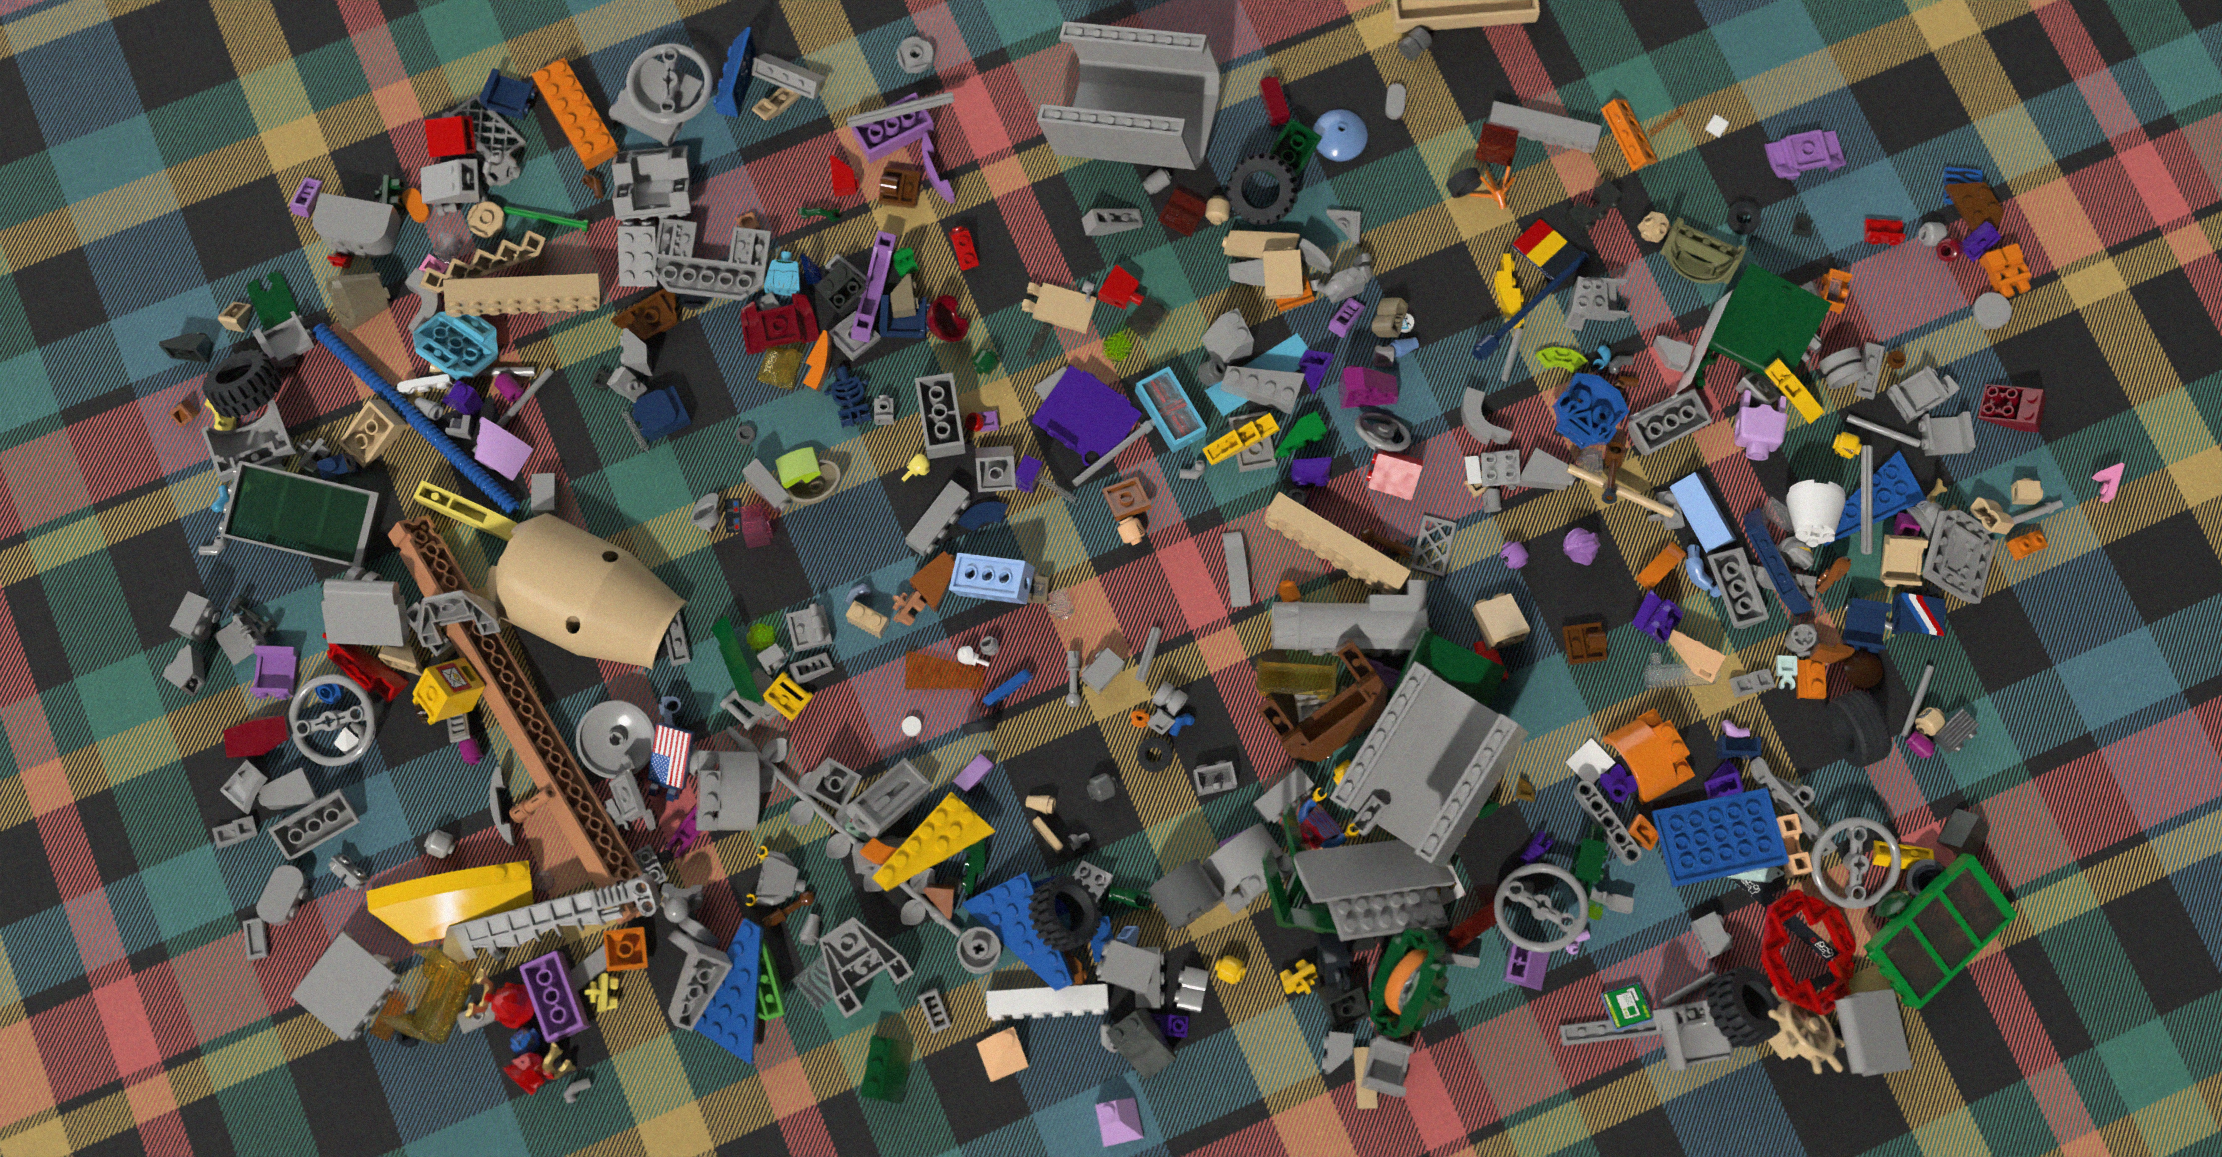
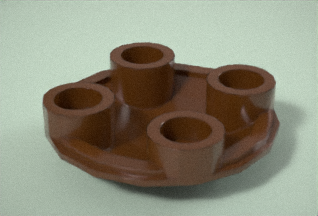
M1855 652L1843 664L1846 678L1857 689L1873 687L1879 683L1882 677L1883 668L1881 662L1870 652Z

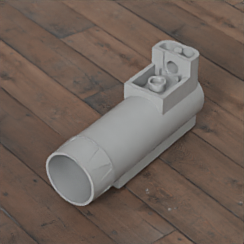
M1408 580L1407 584L1403 585L1404 595H1369L1365 603L1273 602L1271 613L1272 649L1308 650V652H1313V656H1324L1325 653L1339 656L1335 649L1351 638L1363 654L1370 653L1372 657H1380L1384 653H1389L1390 657H1401L1403 654H1410L1421 628L1425 630L1426 627H1429L1427 581Z

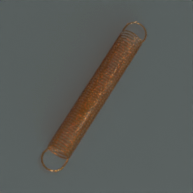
M1682 108L1677 110V113L1670 115V118L1663 120V123L1660 122V124L1656 125V128L1650 129L1647 134H1651V137H1653V133L1657 134L1660 132V128L1663 130L1668 126L1667 123L1670 125L1671 121H1675V118L1677 120L1678 116L1681 117L1682 113H1684L1678 112L1680 110L1683 111Z

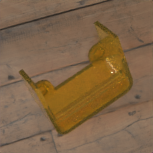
M1258 658L1255 662V692H1259V696L1270 697V693L1310 695L1317 696L1319 700H1329V696H1334L1336 691L1337 663H1332L1330 666L1262 662V658Z
M414 946L412 950L426 958L422 971L423 975L430 980L415 1015L410 1013H404L400 1017L382 1015L380 1019L403 1034L432 1044H443L450 1034L472 985L473 975L470 970L436 947Z

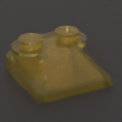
M767 348L757 381L793 391L804 354L799 353L795 349Z

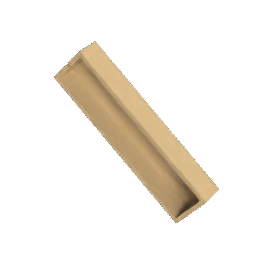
M1389 0L1394 33L1411 32L1415 27H1421L1427 31L1536 22L1540 13L1538 0Z
M598 273L443 280L446 316L450 315L451 317H459L461 315L479 316L481 314L499 315L500 313L515 315L519 312L535 314L539 311L555 313L560 310L574 312L582 309L594 311L599 309Z
M1278 492L1267 509L1264 521L1268 527L1273 530L1278 529L1290 540L1298 541L1299 545L1304 549L1313 550L1319 558H1326L1337 569L1342 568L1352 578H1359L1364 581L1367 587L1379 590L1381 595H1398L1411 572L1410 570L1281 492Z

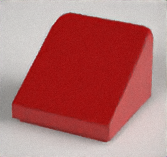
M333 253L328 255L327 259L332 266L349 269L353 256Z

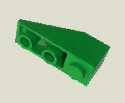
M1317 411L1299 419L1275 452L1274 459L1280 456L1285 458L1296 449L1298 451L1303 450L1308 446L1307 444L1312 442L1316 444L1324 439L1327 429Z

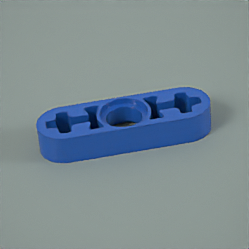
M1028 668L1022 670L985 696L982 701L988 709L992 708L1028 683L1034 677Z

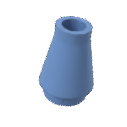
M1414 337L1411 339L1394 340L1393 343H1390V347H1394V357L1401 358L1412 350L1417 349L1419 343Z

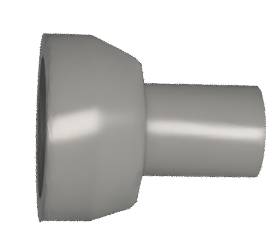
M1087 833L1080 836L1076 834L1068 836L1069 844L1074 851L1081 847V843L1089 840Z

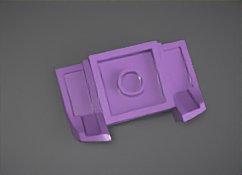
M1821 130L1786 136L1780 142L1765 145L1771 168L1779 178L1795 180L1800 176V171L1827 166L1829 172H1832L1846 165L1835 131L1823 133Z

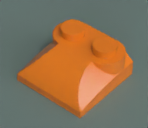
M644 927L603 931L607 972L639 970L648 967Z

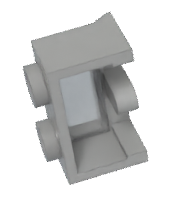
M1227 760L1218 761L1214 766L1209 767L1207 764L1200 765L1193 771L1198 796L1237 787L1232 762H1227Z

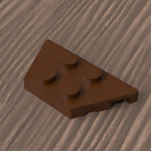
M1986 182L1948 184L1943 187L1972 233L1984 222L1990 223L1996 229L2005 212Z
M663 288L610 320L613 325L622 330L627 328L641 341L646 343L678 324L676 294L667 292Z

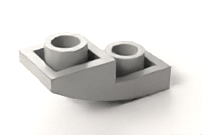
M650 844L632 853L642 873L651 875L656 885L668 879Z

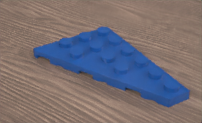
M1029 872L1012 878L962 903L965 909L987 929L991 930L1001 942L1055 991L1076 983L1063 951H1059V949L1056 951L1052 950L1051 945L1046 947L1043 944L1044 939L1036 937L1038 934L1037 929L1032 930L1031 925L1034 922L1029 920L1028 914H1031L1032 910H1028V904L1032 903L1029 899L1031 895L1035 894L1036 887Z
M744 918L726 952L733 966L697 1021L694 1029L748 1064H754V1044H756L757 1040L756 1030L758 1024L757 998H759L760 993L759 984L761 977V967L759 965L764 928Z

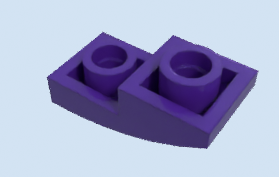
M1150 1013L1164 1036L1187 1037L1189 1017Z

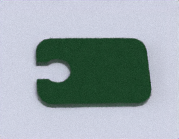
M272 272L266 275L268 280L272 282V288L269 291L264 292L260 289L261 285L258 279L251 281L247 285V292L266 330L291 319L292 315L290 312L292 311L295 312L296 316H299V311L287 284L279 272Z

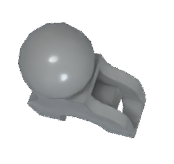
M664 883L661 893L664 895L662 907L664 908L665 917L670 922L678 923L685 920L689 912L701 908L703 903V885L694 884L690 888L679 889L675 888L674 884Z

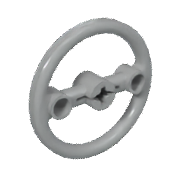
M662 44L646 50L633 62L627 74L626 87L633 107L642 116L654 122L674 124L694 117L706 106L712 93L713 78L706 60L698 52L680 44ZM663 54L665 72L661 74L659 82L664 94L663 101L660 104L661 112L655 113L647 109L639 101L635 91V79L645 62L652 57ZM682 54L691 58L700 66L705 84L699 100L688 110L677 114L674 102L675 95L680 90V84L676 75V67L679 64L678 56ZM667 107H672L671 110H665Z
M341 675L319 676L305 683L293 698L289 711V727L292 738L299 750L310 760L318 764L340 766L351 763L367 751L375 736L377 718L373 702L364 688L348 677ZM323 684L343 685L353 691L361 701V705L353 706L347 711L332 710L322 713L320 718L299 720V712L303 700L314 688ZM358 709L361 712V717L357 714ZM344 716H345V718L339 719V720H335L334 722H329V723L320 724L321 722H325V721H329V720H332V719H335V718H340V717H344ZM366 720L367 722L365 735L359 746L351 753L342 757L323 756L314 751L304 739V736L313 734L321 729L332 731L342 728L345 723L351 721L359 722ZM305 724L308 726L307 731L304 728Z
M1864 817L1846 818L1832 824L1818 838L1811 856L1813 868L1811 873L1818 890L1829 901L1850 909L1866 908L1878 903L1895 886L1901 869V853L1895 837L1882 824ZM1847 828L1846 835L1850 839V852L1844 856L1843 865L1849 870V884L1845 888L1847 897L1842 898L1833 893L1826 885L1821 873V856L1829 840L1836 833ZM1871 828L1884 838L1889 847L1891 869L1882 887L1874 894L1865 897L1866 890L1862 887V874L1868 870L1869 860L1863 856V841L1867 838V831L1865 829ZM1859 829V835L1854 838L1855 831ZM1858 888V893L1853 896V891Z
M1533 863L1514 870L1502 881L1495 896V917L1503 934L1515 945L1533 952H1552L1568 946L1581 934L1588 918V898L1581 883L1567 870L1552 864ZM1532 873H1549L1562 878L1574 889L1578 897L1580 906L1579 917L1575 919L1570 913H1561L1551 906L1550 898L1546 895H1532L1524 890L1523 884L1517 880ZM1513 889H1518L1521 892L1519 894H1513L1511 891ZM1505 896H1508L1511 901H1520L1530 907L1534 918L1538 920L1549 919L1559 925L1560 931L1566 935L1558 940L1545 943L1533 942L1520 937L1511 929L1505 919L1503 911ZM1570 921L1572 924L1570 926H1565L1562 924V922Z

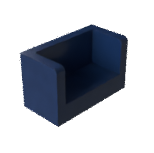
M1721 735L1716 739L1717 758L1754 760L1756 757L1761 756V737L1734 739Z

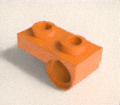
M2040 530L2014 538L2006 543L2015 561L2049 547Z

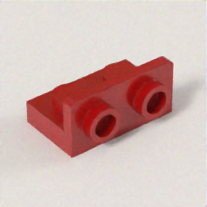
M1865 219L1864 242H1870L1871 244L1888 243L1891 246L1901 244L1906 238V234H1903V221Z

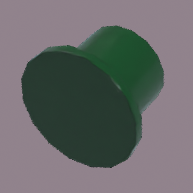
M1489 796L1481 808L1478 817L1484 819L1492 815L1499 808L1500 803L1498 801L1494 802Z

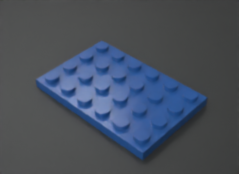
M1767 788L1652 811L1651 813L1672 888L1789 863Z

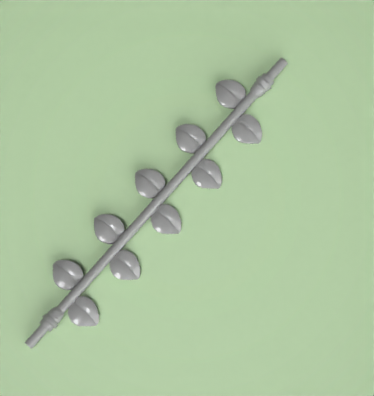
M731 726L725 730L738 743L741 751L756 752L759 762L766 767L760 770V793H768L774 790L778 778L803 800L794 804L790 810L789 822L791 825L802 826L809 824L813 819L815 811L839 832V834L833 835L827 843L826 854L829 858H843L849 854L851 844L862 843L857 837L846 831L844 827L848 818L846 811L850 804H847L843 811L838 810L835 819L812 799L809 793L803 791L814 771L806 773L800 779L798 786L773 764L785 759L787 754L786 739L777 738L769 741L763 747L761 754L751 739L743 738ZM890 835L883 837L878 841L897 839V837ZM928 868L926 871L913 876L910 884L905 881L899 885L914 898L908 901L902 908L901 921L903 924H919L923 921L927 910L936 923H939L941 926L944 925L957 937L962 934L963 931L951 920H948L937 906L932 905L921 895L925 894L923 888L927 883L935 884L934 869ZM877 871L864 876L863 886L866 891L883 890L872 879Z

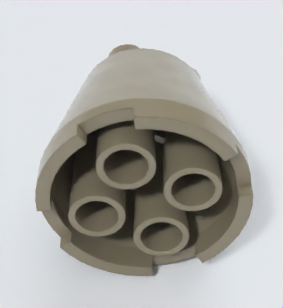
M379 272L339 275L326 279L327 292L329 294L332 293V307L341 326L346 328L347 332L357 329L390 307L388 301L390 295L386 287L383 288L381 284L382 278Z

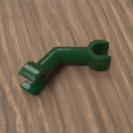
M801 207L798 208L797 216L802 215V219H808L809 216L821 215L828 217L831 222H837L840 218L834 217L833 213L838 214L840 210L836 208L828 210L824 208L808 209Z
M1713 351L1708 352L1706 358L1700 362L1695 372L1696 389H1704L1703 386L1706 385L1703 369L1708 365L1716 364L1719 357L1715 360L1710 358Z

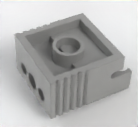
M1587 277V279L1596 280L1597 283L1590 316L1580 314V319L1616 321L1618 318L1629 316V312L1617 311L1616 286L1624 285L1627 283V279Z

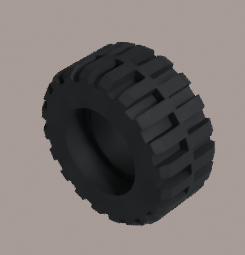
M1260 153L1247 156L1242 161H1239L1235 165L1234 170L1230 172V179L1227 180L1228 191H1226L1230 199L1229 204L1234 208L1237 216L1240 215L1246 222L1249 221L1256 225L1277 222L1286 217L1293 210L1294 204L1297 203V194L1299 193L1297 182L1299 180L1294 173L1295 170L1292 166H1289L1285 159H1281L1275 154ZM1260 171L1273 174L1280 185V193L1277 200L1265 207L1253 204L1246 193V184L1249 178Z
M249 349L248 351H240L238 354L234 353L229 358L223 359L221 363L216 364L213 370L209 371L207 377L204 378L202 389L219 415L227 418H237L241 415H248L252 411L255 412L262 405H266L270 399H273L275 393H278L282 379L281 374L265 352Z
M1749 966L1736 967L1716 977L1711 982L1707 993L1709 997L1707 1006L1710 1007L1709 1014L1710 1017H1713L1715 1027L1719 1028L1721 1035L1726 1036L1728 1041L1741 1047L1748 1048L1758 1045L1776 1036L1781 1029L1778 1020L1768 1015L1770 1010L1777 1011L1781 1003L1771 992L1772 982L1768 980L1765 974L1760 973V970Z

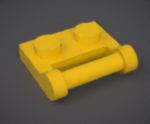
M783 671L762 695V698L790 721H793L814 695L810 692L807 693L788 678V674ZM784 683L803 700L800 702L780 685Z

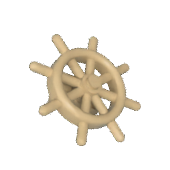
M1773 986L1771 992L1781 1004L1777 1011L1770 1010L1768 1015L1778 1020L1781 1029L1776 1036L1768 1040L1770 1045L1783 1060L1789 1056L1794 1058L1798 1054L1802 1055L1812 1062L1813 1070L1817 1074L1822 1072L1820 1062L1826 1059L1837 1072H1841L1843 1066L1833 1053L1836 1046L1843 1048L1845 1044L1843 1040L1835 1037L1833 1028L1826 1016L1816 1014L1779 997Z

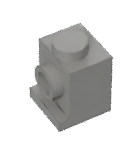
M880 395L878 399H874L875 425H894V401L888 395Z
M775 643L758 654L757 658L770 676L772 674L771 670L773 668L776 670L783 666L786 657L789 655L783 646L779 648Z

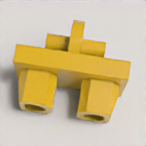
M1302 959L1295 965L1299 971L1295 975H1292L1289 969L1280 973L1283 988L1287 995L1293 991L1299 994L1303 990L1308 995L1311 993L1309 987L1315 984L1313 981L1317 977L1315 966L1313 964L1309 965Z

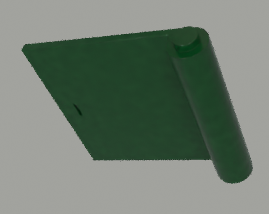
M1750 262L1727 303L1707 348L1768 379L1770 378L1764 370L1777 358L1793 374L1832 303Z
M1426 627L1425 630L1421 628L1389 696L1385 709L1414 662L1429 669L1435 676L1489 708L1507 668L1437 636V631Z

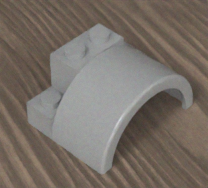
M274 400L268 401V410L262 418L246 427L227 431L215 430L209 426L201 429L217 475L223 483L235 478L233 476V469L235 464L238 465L239 461L283 471L285 467L282 459L296 454L291 437L286 432ZM248 469L245 480L250 484L273 474Z
M698 751L696 830L754 831L758 823L760 806V764L758 754L756 752ZM719 763V771H714L715 765ZM713 811H718L717 818L714 817Z
M1262 823L1245 830L1202 863L1222 895V902L1232 916L1268 891L1262 864V857L1266 848H1271L1282 881L1294 873L1291 858L1287 853L1284 854ZM1239 885L1241 890L1233 892L1232 890Z
M1707 1000L1653 1010L1657 1031L1661 1030L1670 1071L1690 1069L1691 1065L1734 1058L1731 1042L1727 1040L1726 1036L1721 1035L1719 1028L1715 1027L1713 1023V1017H1710V1007L1707 1006Z

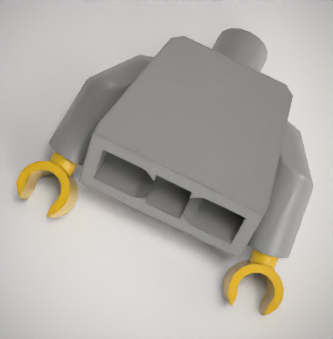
M760 846L759 848L765 851L763 855L757 854L761 860H764L756 895L759 896L757 898L755 895L748 894L747 897H753L754 901L746 905L750 907H755L757 904L759 906H773L784 902L787 897H791L793 890L803 892L806 881L797 878L798 869L794 867V863L786 854L773 850L768 851L765 846Z

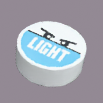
M1408 313L1402 321V333L1411 331L1414 325V319Z

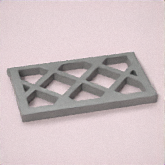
M1426 515L1423 516L1411 569L1442 578L1445 576L1457 526L1456 522ZM1426 521L1433 522L1436 527L1427 532L1425 530ZM1445 525L1452 527L1451 534L1447 537L1441 529ZM1438 530L1443 539L1434 544L1429 535ZM1426 537L1431 546L1422 550L1420 547L1422 538ZM1446 542L1448 545L1446 554L1441 555L1437 546ZM1434 549L1439 558L1430 562L1424 553ZM1421 555L1427 563L1423 567L1416 565L1417 557ZM1440 560L1443 563L1441 572L1436 571L1432 566Z

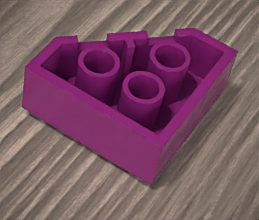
M1356 365L1343 368L1338 385L1341 409L1397 403L1399 397L1396 376L1365 367H1357Z

